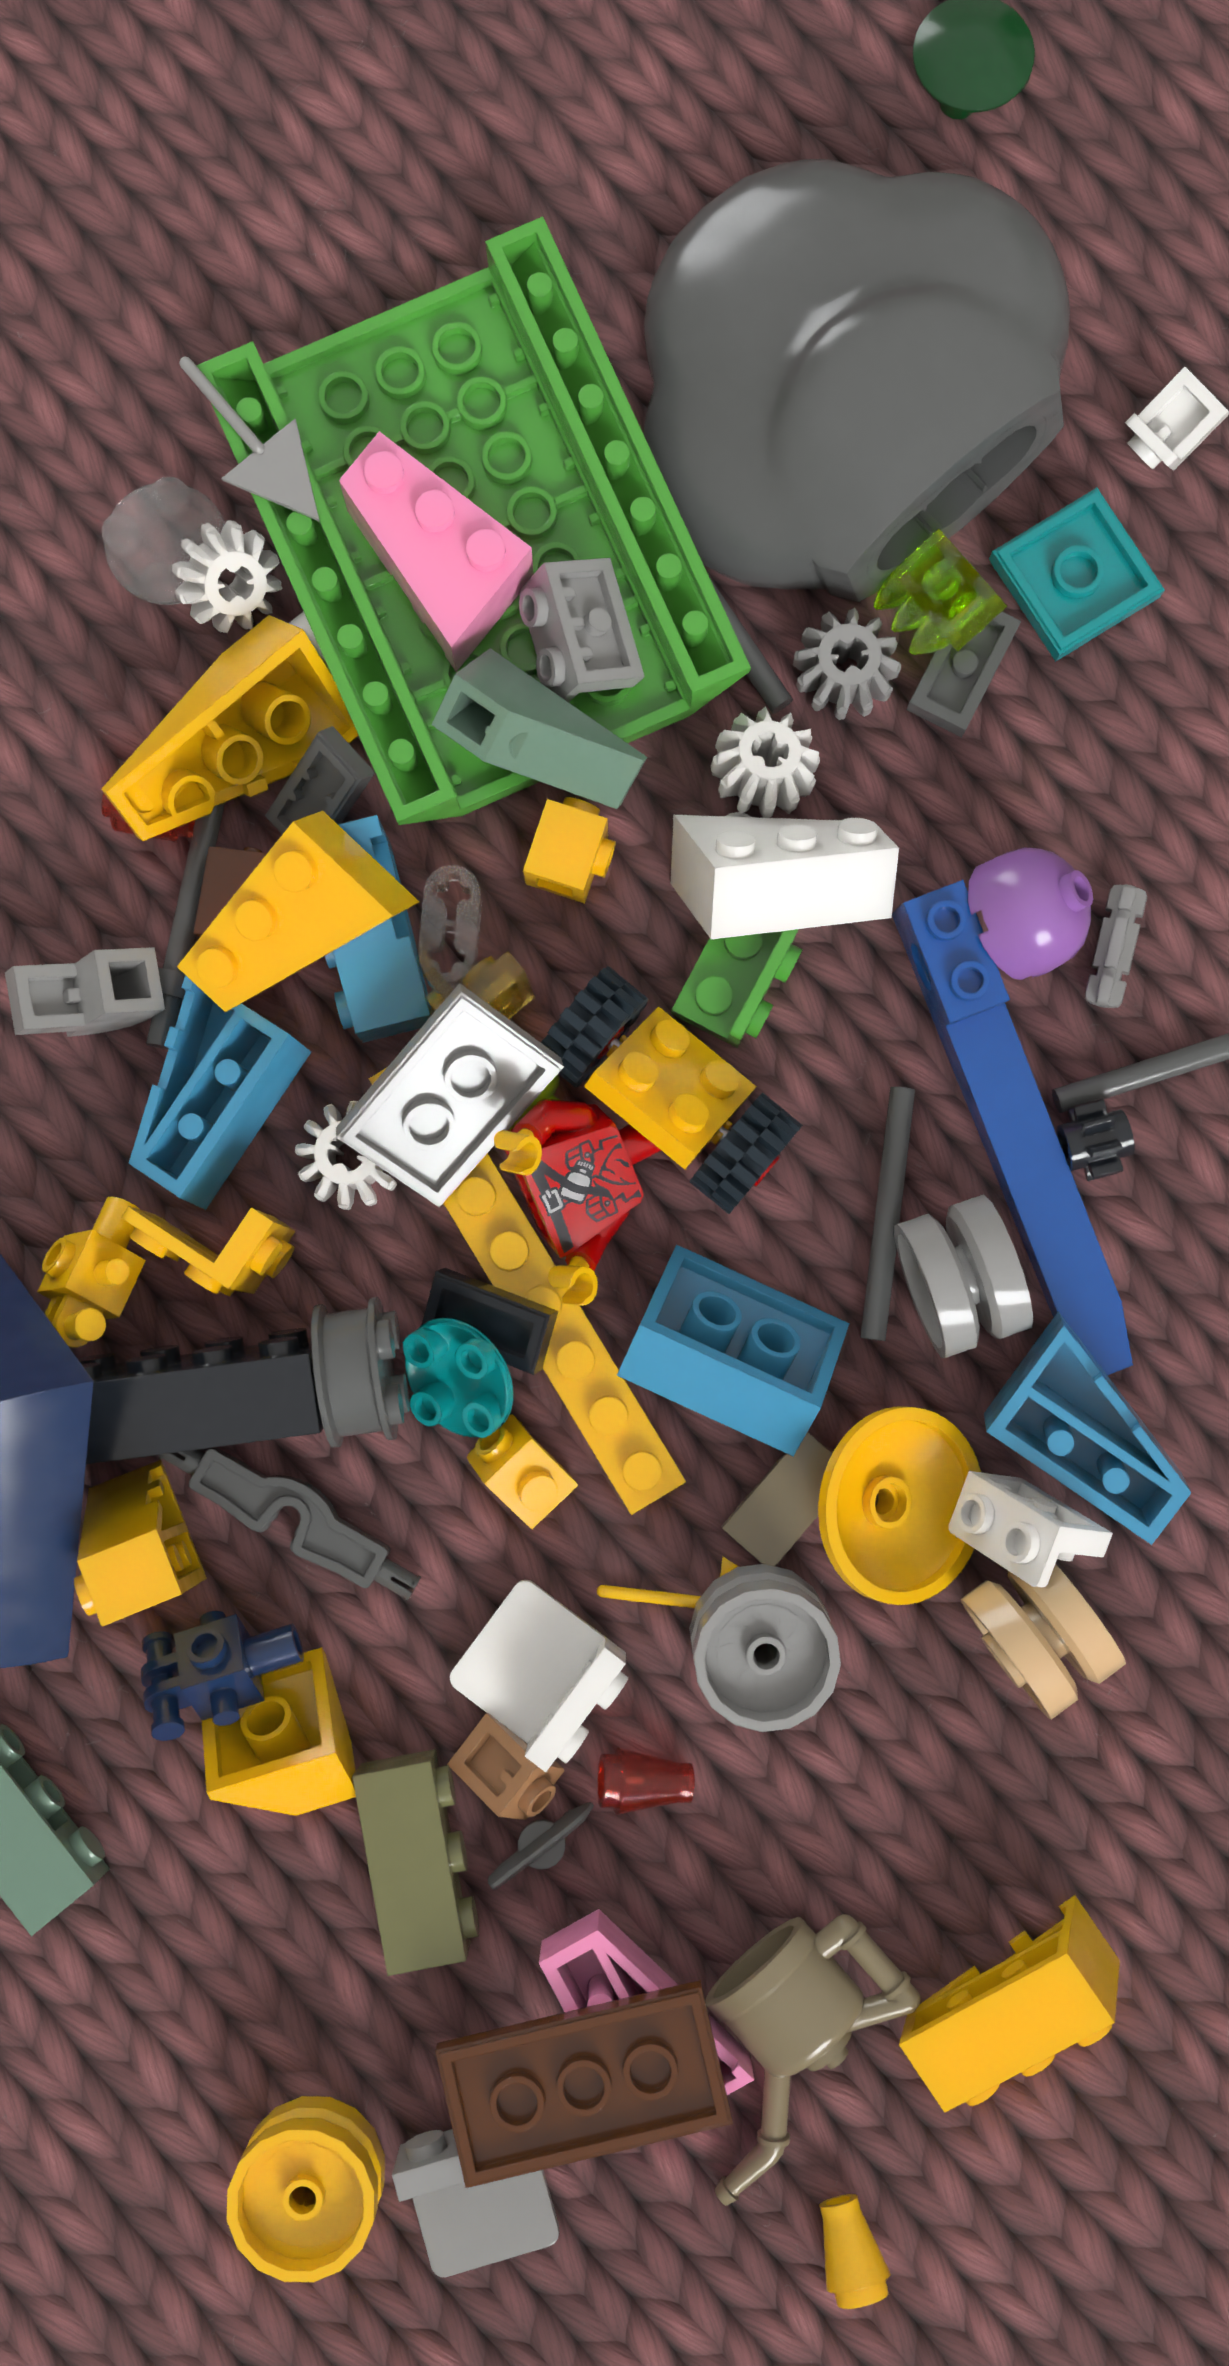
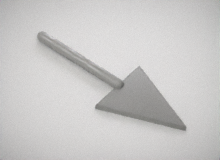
M182 357L179 361L180 367L253 451L252 454L221 478L222 481L320 522L296 419L263 444L189 357Z

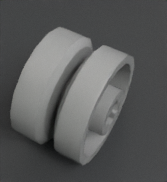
M984 1194L949 1206L946 1216V1231L938 1220L930 1214L894 1225V1238L898 1257L909 1292L922 1325L934 1349L941 1358H947L976 1348L979 1338V1322L996 1339L1032 1328L1033 1311L1031 1298L1020 1261L1003 1220L993 1203Z
M767 1564L737 1567L714 1580L696 1602L689 1630L697 1683L712 1709L732 1724L759 1732L791 1729L814 1716L831 1696L841 1667L838 1637L831 1624L828 1612L814 1587L792 1570ZM767 1643V1648L756 1649L759 1645Z

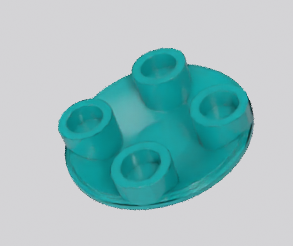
M438 1318L424 1323L403 1341L405 1368L409 1385L413 1392L410 1399V1408L419 1422L429 1427L440 1424L456 1434L486 1438L506 1422L513 1405L512 1379L502 1355L484 1334L462 1321Z

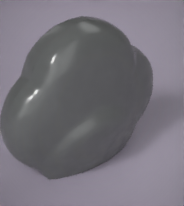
M804 159L762 170L744 177L705 205L676 235L670 244L652 281L647 298L644 340L649 370L653 381V391L643 431L644 437L703 565L722 576L753 587L825 589L832 596L860 602L875 594L960 531L992 503L1039 456L1064 427L1059 380L1068 346L1070 302L1065 275L1053 243L1039 221L1021 203L1002 190L975 177L944 172H922L887 177L860 167L829 159Z

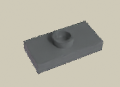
M331 726L317 733L265 816L281 834L286 831L293 821L320 811H324L337 824H341L375 772L340 733Z

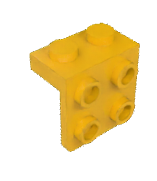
M128 1206L121 1217L135 1227L130 1235L133 1241L158 1257L164 1258L166 1255L177 1262L180 1258L190 1263L184 1274L215 1294H218L220 1291L227 1296H231L234 1290L254 1294L266 1275L275 1278L281 1272L294 1251V1246L288 1242L295 1233V1230L276 1217L254 1208H250L220 1255H217L156 1214Z

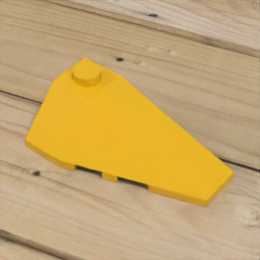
M268 615L216 659L101 790L140 840L145 841L212 813L214 806L243 794L252 797L268 790V784L290 776L319 731L333 726L348 743H351L359 735L332 674L304 630Z

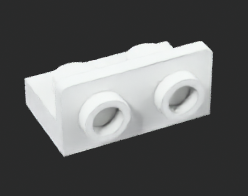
M974 1471L968 1472L948 1527L950 1533L1033 1587L1047 1586L1057 1559L1070 1562L1073 1561L1075 1554L1104 1557L1113 1534L1022 1478Z

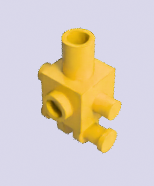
M107 1197L92 1230L64 1235L63 1238L58 1239L51 1246L43 1260L42 1271L46 1274L37 1292L51 1299L45 1315L69 1348L80 1347L89 1341L99 1339L106 1328L105 1319L120 1317L146 1261L126 1249L131 1239L130 1235L135 1227L121 1217L128 1206L139 1208L124 1199Z

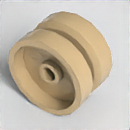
M1056 1564L1046 1587H1033L1008 1571L1009 1580L1024 1603L1021 1607L1000 1584L988 1580L960 1599L967 1613L982 1633L981 1639L1000 1667L1018 1688L1022 1687L1037 1707L1051 1720L1078 1700L1076 1684L1060 1660L1063 1656L1083 1678L1098 1684L1126 1665L1123 1654L1099 1617Z

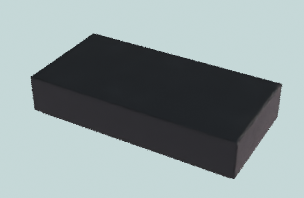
M442 1268L435 1271L421 1325L438 1318H450L467 1323L479 1330L494 1344L506 1365L534 1375L543 1368L558 1311L448 1268Z

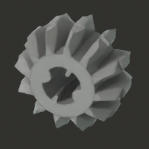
M855 608L848 611L845 623L842 625L831 612H828L822 616L821 630L811 627L806 628L801 638L805 649L796 651L793 659V666L803 671L797 679L796 687L798 691L811 692L817 690L811 705L814 711L823 709L828 701L835 703L834 714L838 720L845 719L850 704H853L857 712L865 717L872 711V698L878 701H887L893 690L888 680L897 678L901 670V663L890 657L898 645L896 637L877 638L882 626L879 617L870 620L866 627L858 625L859 614ZM848 658L857 662V666L851 665L845 672L836 667L837 663L843 664Z

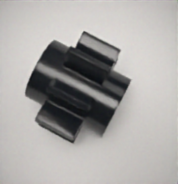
M1104 1099L1073 1106V1108L1068 1109L1067 1112L1071 1122L1058 1125L1056 1134L1070 1171L1084 1168L1087 1181L1123 1172L1120 1159L1132 1156L1135 1151L1132 1129L1124 1111L1119 1109L1107 1112Z

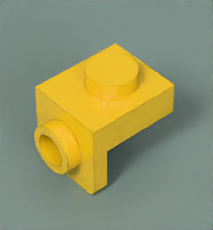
M513 1414L509 1415L506 1422L486 1438H479L475 1448L467 1455V1460L482 1482L531 1529L542 1521L578 1486L573 1477L530 1435Z

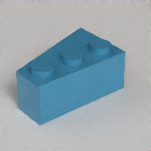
M1058 1311L984 1412L986 1432L1152 1545L1189 1497L1191 1491L1181 1471Z

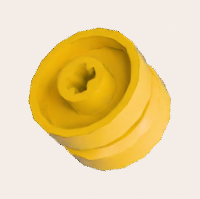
M301 2096L277 2106L256 2126L227 2189V2223L237 2249L258 2271L283 2282H316L340 2272L363 2249L373 2225L385 2184V2154L375 2128L355 2107L332 2097Z

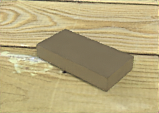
M807 1432L794 1457L783 1453L723 1523L722 1529L762 1564L775 1567L818 1517L820 1486L832 1453Z

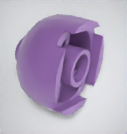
M1024 847L1006 852L975 867L969 880L968 903L971 915L982 910L983 919L988 931L978 936L986 952L998 968L1013 979L1023 980L1030 976L1034 978L1044 975L1077 954L1084 945L1089 932L1093 892L1084 874L1074 870L1060 856L1051 851Z

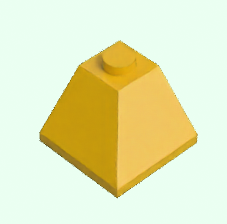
M322 1647L303 1653L304 1661L262 1674L261 1679L265 1701L239 1709L240 1717L235 1723L219 1726L213 1723L212 1718L202 1721L206 1793L211 1800L297 1816L356 1797L352 1778L355 1773L352 1742L329 1663Z

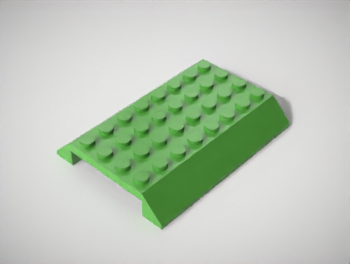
M540 217L485 241L488 260L487 268L263 364L252 341L196 365L263 444L296 419L320 522L255 494H252L398 825L463 816L532 786L539 781L482 761L432 726L444 696L457 672L445 657L443 649L425 623H422L412 608V603L393 575L389 574L348 513L339 483L340 478L379 431L532 547L533 573L545 562L611 558L645 677L634 687L578 693L569 703L626 743H630L691 716L751 670L750 664L544 217ZM213 406L239 464L252 454L253 451ZM520 594L458 671L491 648L540 682L536 669L537 655L530 630L523 623L520 615Z

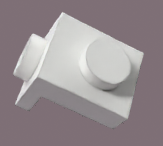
M1184 367L1139 415L1133 413L1125 422L1136 433L1127 444L1151 469H1154L1163 461L1174 471L1229 415V411Z

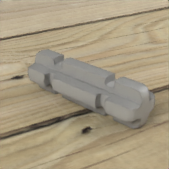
M1127 884L1114 885L1109 891L1105 910L1111 912L1110 918L1104 917L1102 920L1091 966L1097 969L1096 975H1089L1085 991L1086 1001L1103 1008H1118L1123 1002L1127 983L1121 981L1122 974L1129 975L1141 927L1140 924L1135 923L1136 917H1143L1147 902L1146 891L1136 886Z

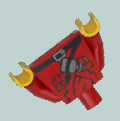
M543 1099L514 1128L507 1131H498L494 1136V1145L496 1148L505 1151L507 1159L500 1163V1170L515 1174L540 1234L560 1259L566 1256L565 1261L567 1265H557L549 1271V1283L553 1288L567 1289L566 1293L562 1296L564 1304L583 1306L592 1302L597 1294L598 1281L594 1271L607 1245L629 1215L630 1210L640 1204L644 1197L633 1165L661 1150L630 1124L618 1130L615 1123L596 1104Z

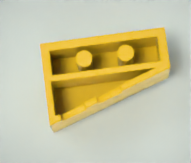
M320 811L295 820L290 824L178 964L177 968L224 1012H227L420 901L324 811Z
M162 1460L89 1488L77 1557L81 1575L74 1577V1585L85 1613L88 1616L97 1613L102 1627L182 1595L207 1579Z
M1076 1895L1058 1906L1065 1915L1064 1919L1033 1941L1024 1930L1009 1941L1015 1954L981 1974L973 1966L919 2004L913 2013L907 2015L899 2046L944 2113L965 2102L969 2106H975L984 2102L996 2092L1000 2083L1019 2073L1026 2077L1035 2075L1045 2069L1053 2061L1057 2053L1076 2043L1081 2047L1092 2045L1102 2039L1112 2028L1116 2015L1120 1960Z

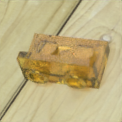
M508 951L496 961L492 956L483 959L466 974L462 981L467 989L508 1019L535 998L525 970ZM432 966L423 973L432 989L424 998L434 1009L432 1011L435 1012L454 989Z

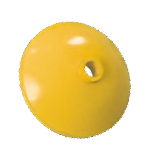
M906 1406L890 1407L876 1411L863 1418L845 1434L828 1461L823 1474L818 1501L821 1539L826 1554L838 1575L853 1590L869 1599L894 1605H908L929 1599L945 1589L960 1574L974 1551L972 1546L950 1533L948 1527L968 1472H981L975 1453L967 1439L954 1424L943 1416L926 1409ZM878 1494V1503L875 1507L876 1496Z

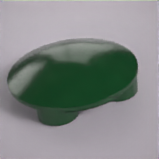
M946 0L935 7L924 18L917 30L913 44V64L920 83L935 100L940 102V108L946 116L959 120L967 118L973 112H985L996 109L1015 98L1025 89L1029 81L1035 57L1033 38L1024 19L1012 7L1000 0Z

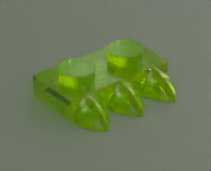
M938 529L887 577L878 590L873 607L876 610L899 607L892 621L891 629L894 632L918 629L909 648V652L912 655L941 650L950 644L959 651L1001 613L1007 605L944 533Z

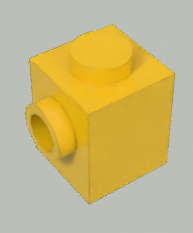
M571 797L564 798L563 804L547 799L523 869L526 885L585 904L594 875L605 878L616 845V841L607 839L608 818L599 816L600 809L598 807Z

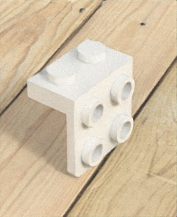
M521 1580L513 1587L453 1668L450 1674V1682L456 1690L527 1743L525 1757L544 1772H547L556 1758H559L566 1764L573 1757L589 1733V1730L581 1725L596 1704L606 1710L623 1689L629 1677L621 1672L626 1664L625 1651L534 1582Z

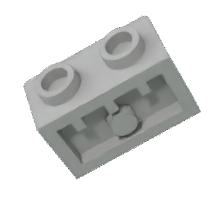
M611 558L543 563L523 585L519 593L520 615L523 623L530 630L537 655V675L541 684L567 702H570L578 693L634 687L645 676Z

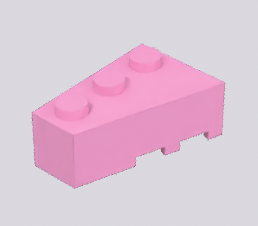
M379 431L339 480L347 511L389 574L393 575L412 603V608L422 623H425L443 649L445 657L457 672L517 598L523 585L534 574L532 547Z
M600 1909L545 1938L541 1943L539 1965L564 2012L678 1985ZM709 2015L727 2095L754 2081L750 2053Z

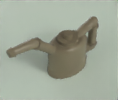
M841 1914L817 1934L800 1917L786 1921L769 1932L737 1959L719 1978L705 1999L706 2006L720 2022H724L765 2068L761 2129L757 2132L758 2143L727 2177L722 2176L715 2188L718 2199L725 2206L737 2201L740 2193L773 2167L783 2155L785 2147L789 2145L790 2134L787 2132L791 2075H795L806 2068L809 2071H817L826 2065L829 2069L836 2068L848 2055L849 2050L846 2048V2045L851 2038L852 2031L911 2014L920 2004V1994L910 1983L911 1978L905 1971L901 1972L867 1934L866 1926L861 1921L857 1922L850 1915ZM841 1949L847 1950L880 1987L882 1993L864 1998L861 1989L832 1956Z

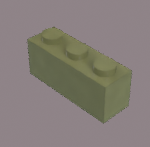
M436 1749L360 1763L352 1778L387 1976L466 1961L471 1944L470 1938L479 1937V1922L474 1897L463 1898L458 1872L467 1871L468 1865L462 1831L451 1832L447 1812L448 1806L456 1805L451 1768L449 1765L439 1767Z

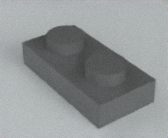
M965 593L906 710L962 738L1021 621Z

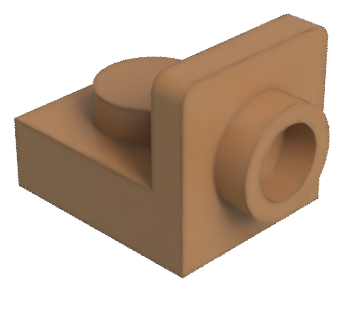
M489 1713L484 1715L447 1764L498 1817L521 1820L537 1815L550 1803L556 1792L554 1784L564 1772V1768L556 1760L547 1772H544L525 1757L527 1743Z

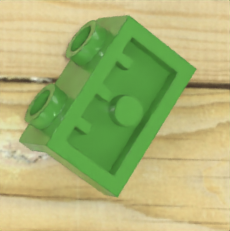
M799 929L719 939L709 938L677 998L671 1014L738 1048L745 1033L756 1039L774 1006L763 1000L774 978L786 983L803 950L792 944Z

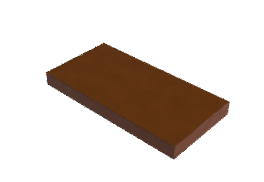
M701 1980L439 2042L435 2049L465 2188L733 2124Z

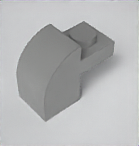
M155 947L93 950L76 963L13 966L5 972L15 1035L67 1032V1037L97 1034L142 1023L165 1010Z

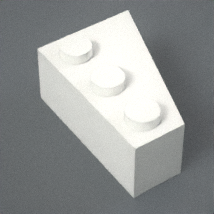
M673 815L670 884L710 939L892 918L899 847L875 822L863 818L815 820Z

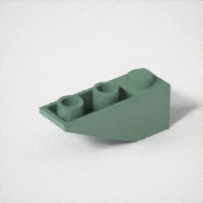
M491 648L455 673L432 722V726L484 762L615 809L621 806L647 759L644 754Z
M0 1724V1897L32 1937L89 1890L110 1868L103 1860L105 1858V1851L98 1838L86 1827L81 1826L78 1828L63 1809L65 1800L58 1787L48 1777L44 1775L38 1777L22 1757L25 1754V1749L19 1737L8 1726Z

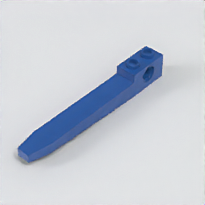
M964 880L906 901L892 913V917L1052 1316L1054 1318L1057 1312H1060L1107 1375L1133 1366L1121 1298L1005 1002L1009 1001L1010 998L997 965L986 952L978 935L983 933V929L977 914L971 915L968 891Z

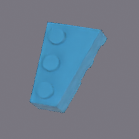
M377 815L338 824L401 884L392 846ZM407 909L325 956L329 969L337 967L343 991L334 993L342 1026L344 1029L354 1027L355 1034L363 1043L420 1029L432 1016V1006Z
M185 975L181 987L186 991L175 1027H169L164 1044L168 1048L158 1085H152L129 1164L177 1197L206 1210L311 1054V1051L290 1034L242 1003L224 1012Z

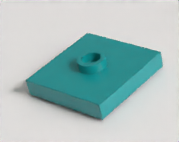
M1097 487L993 550L989 557L990 563L1055 662L1159 599L1165 591Z

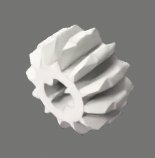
M228 520L223 526L221 534L211 524H202V544L198 546L187 538L181 540V547L191 556L189 562L179 561L172 564V572L177 577L185 580L175 590L176 597L183 604H192L190 616L199 624L212 619L213 627L219 632L228 633L235 619L245 630L252 629L253 617L251 611L257 608L264 614L273 613L272 606L264 599V595L266 592L282 590L281 581L275 576L268 574L280 563L278 556L271 550H263L265 538L255 530L243 534L241 525L235 521ZM225 568L236 574L229 586L225 582L218 580Z
M766 706L758 712L755 722L743 713H740L734 719L731 730H723L718 736L715 745L718 754L713 757L711 772L713 776L722 779L718 788L720 798L736 795L740 797L737 805L740 815L749 810L751 804L759 806L763 818L772 817L776 805L790 814L791 811L797 808L800 800L799 796L806 797L813 790L816 782L813 772H816L820 763L819 752L809 749L812 741L811 729L795 732L791 729L794 721L791 712L781 718L780 722L772 721Z
M350 1101L346 1115L358 1101ZM329 1104L324 1107V1115L329 1123L328 1127L323 1129L319 1124L311 1120L304 1124V1129L316 1137L317 1140L315 1145L297 1144L295 1153L306 1159H315V1162L303 1167L298 1172V1175L304 1182L315 1181L323 1177L314 1193V1197L322 1202L329 1199L338 1188V1207L343 1210H350L354 1203L355 1190L358 1189L363 1202L367 1206H373L377 1203V1196L371 1184L377 1181L382 1187L392 1191L397 1186V1182L389 1175L383 1173L382 1168L364 1156H357V1159L362 1161V1164L355 1170H351L343 1163L337 1164L336 1154L344 1155V1152L339 1150L344 1142L336 1138V1127L342 1121V1117L337 1108Z

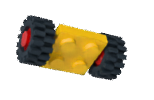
M611 967L603 968L597 976H594L588 982L585 989H581L574 997L572 1004L561 1013L560 1019L552 1025L547 1032L548 1035L541 1043L561 1057L564 1067L558 1074L575 1088L579 1087L583 1081L585 1082L589 1078L584 1086L587 1090L684 1170L710 1141L714 1145L720 1141L690 1179V1183L727 1214H730L752 1186L756 1187L780 1159V1152L803 1125L766 1094L762 1093L734 1124L731 1130L728 1131L732 1126L729 1119L757 1086L659 1006L629 1037H626L625 1035L628 1033L630 1026L639 1018L649 999Z

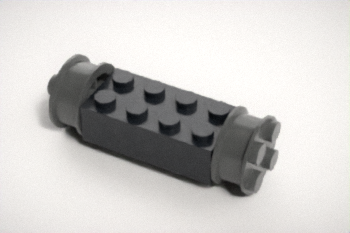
M371 1297L368 1302V1308L328 1313L324 1304H318L313 1307L311 1338H308L307 1328H295L269 1333V1340L261 1341L258 1345L244 1346L243 1337L238 1336L204 1342L205 1348L195 1350L192 1354L180 1355L179 1345H167L140 1351L141 1357L126 1360L124 1363H116L114 1353L79 1358V1362L94 1381L86 1464L317 1434L323 1428L332 1448L341 1447L344 1436L383 1431L387 1440H395L398 1433V1424L404 1423V1413L410 1411L405 1374L395 1375L393 1358H395V1350L401 1349L396 1311L384 1312L379 1297Z

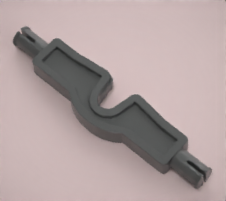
M216 1447L207 1450L206 1453L200 1450L160 1454L158 1457L192 1476L188 1484L190 1489L218 1504L253 1531L264 1532L269 1529L271 1522L278 1517L280 1510L284 1506L296 1508L300 1514V1523L295 1530L294 1538L290 1542L291 1551L298 1557L338 1573L362 1588H368L375 1580L408 1601L421 1579V1576H417L387 1559L391 1550L387 1544L338 1517L330 1500L316 1487L301 1479L285 1475L267 1476Z

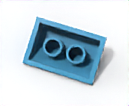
M676 1244L617 1376L794 1457L822 1407L850 1323Z

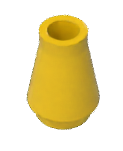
M846 2194L820 2203L819 2207L823 2219L826 2290L834 2293L837 2306L841 2309H854L874 2304L886 2298L889 2294L886 2279L890 2277L891 2273L861 2211L858 2196L856 2194Z

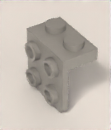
M453 2129L444 2132L441 2130L427 2131L414 2136L406 2143L400 2145L392 2172L399 2202L413 2199L432 2271L437 2276L449 2277L552 2246L557 2241L559 2223L544 2170L465 2188Z

